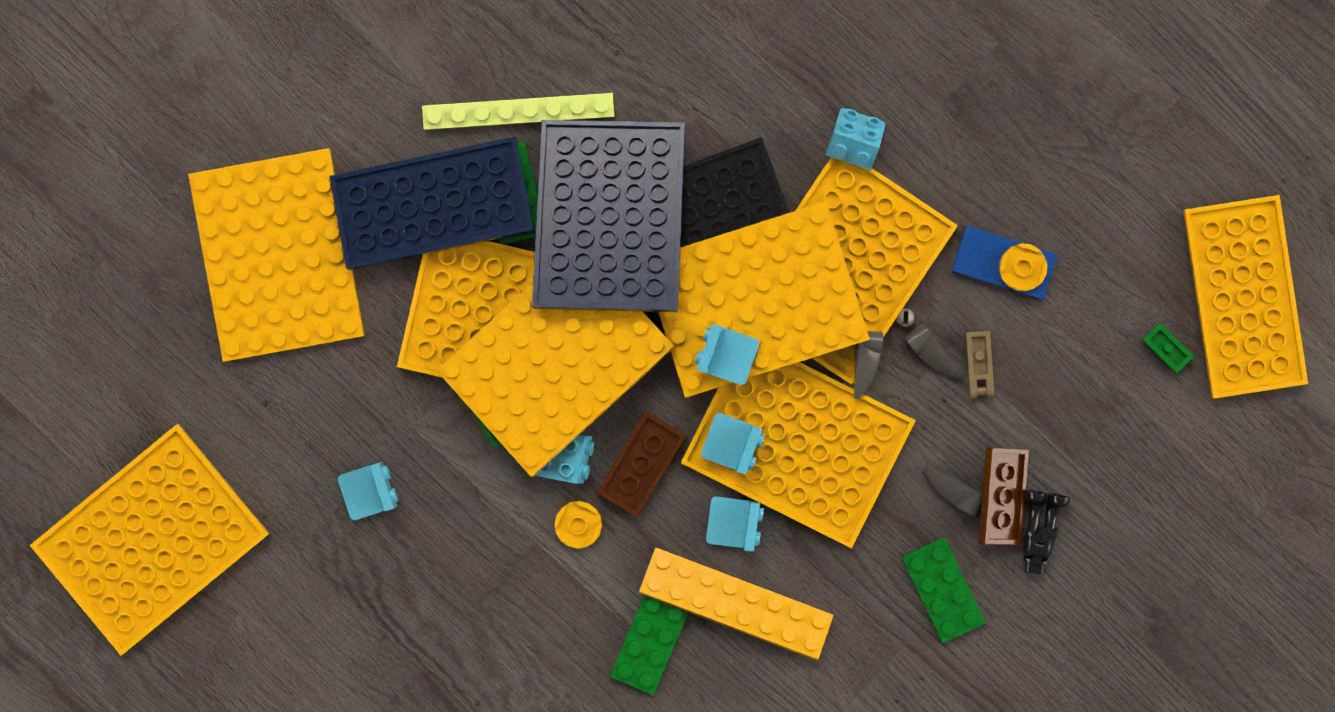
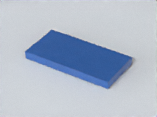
M966 226L952 271L1043 300L1058 254L1038 248L1043 253L1047 262V274L1043 282L1032 290L1016 291L1008 287L1001 279L999 261L1003 253L1011 246L1024 243Z

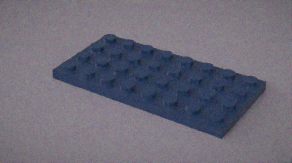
M515 136L330 176L347 270L534 231L520 153Z

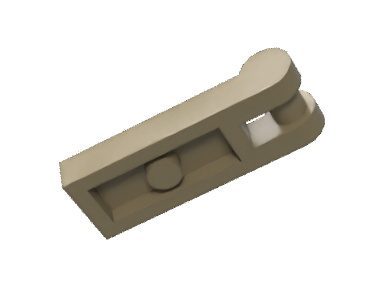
M990 331L965 333L969 398L977 399L978 396L993 398L994 379ZM985 379V386L977 387V380Z

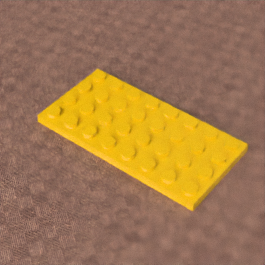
M1280 195L1183 210L1211 398L1215 399L1308 384Z

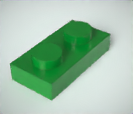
M1158 323L1142 339L1174 373H1178L1194 357L1161 323Z

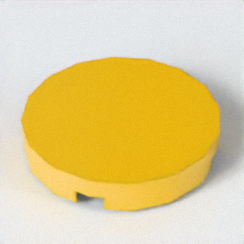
M1018 244L1011 246L1003 253L999 261V273L1001 279L1008 287L1016 291H1028L1036 288L1043 282L1047 274V262L1043 253L1031 244Z
M574 501L560 509L556 515L554 525L556 534L561 542L568 547L579 549L587 547L596 541L600 536L602 521L599 512L590 503Z

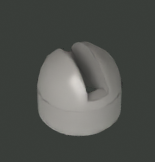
M903 308L895 321L901 327H908L913 324L915 316L910 309ZM904 312H908L907 324H903Z

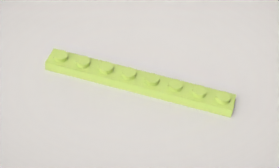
M613 93L422 106L424 130L541 123L542 120L614 118Z

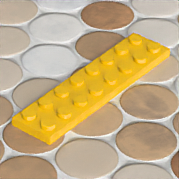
M656 547L639 593L816 661L819 659L834 616Z

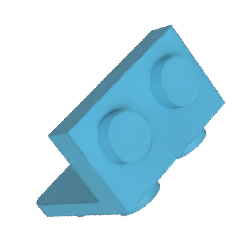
M841 108L825 155L871 171L880 148L885 123L876 117H868L857 113L855 110Z
M713 324L712 328L707 327L703 337V341L706 342L704 351L699 350L695 360V364L698 365L697 370L739 385H744L757 353L759 341Z
M717 413L711 424L701 456L746 475L747 470L752 471L756 461V457H753L756 447H761L765 435L761 434L762 428L722 413Z
M577 436L535 476L575 484L584 483L590 473V466L587 465L588 459L594 450L592 436Z
M382 461L338 477V483L352 520H358L397 507L398 496L395 488L391 489L389 483L391 475L387 465L384 466Z
M714 496L710 504L706 541L709 544L744 548L745 551L754 552V547L759 546L761 532H757L758 522L762 523L764 508H760V503L757 501Z

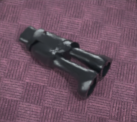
M1025 490V499L1030 504L1029 522L1023 544L1025 555L1023 560L1026 561L1025 572L1043 575L1044 567L1048 565L1049 561L1047 560L1052 553L1054 542L1058 535L1059 527H1056L1059 510L1069 505L1070 497L1048 493L1044 526L1039 528L1041 511L1047 494L1037 490Z

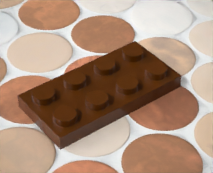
M645 411L596 493L638 517L687 435Z
M986 447L979 543L1022 545L1029 450Z

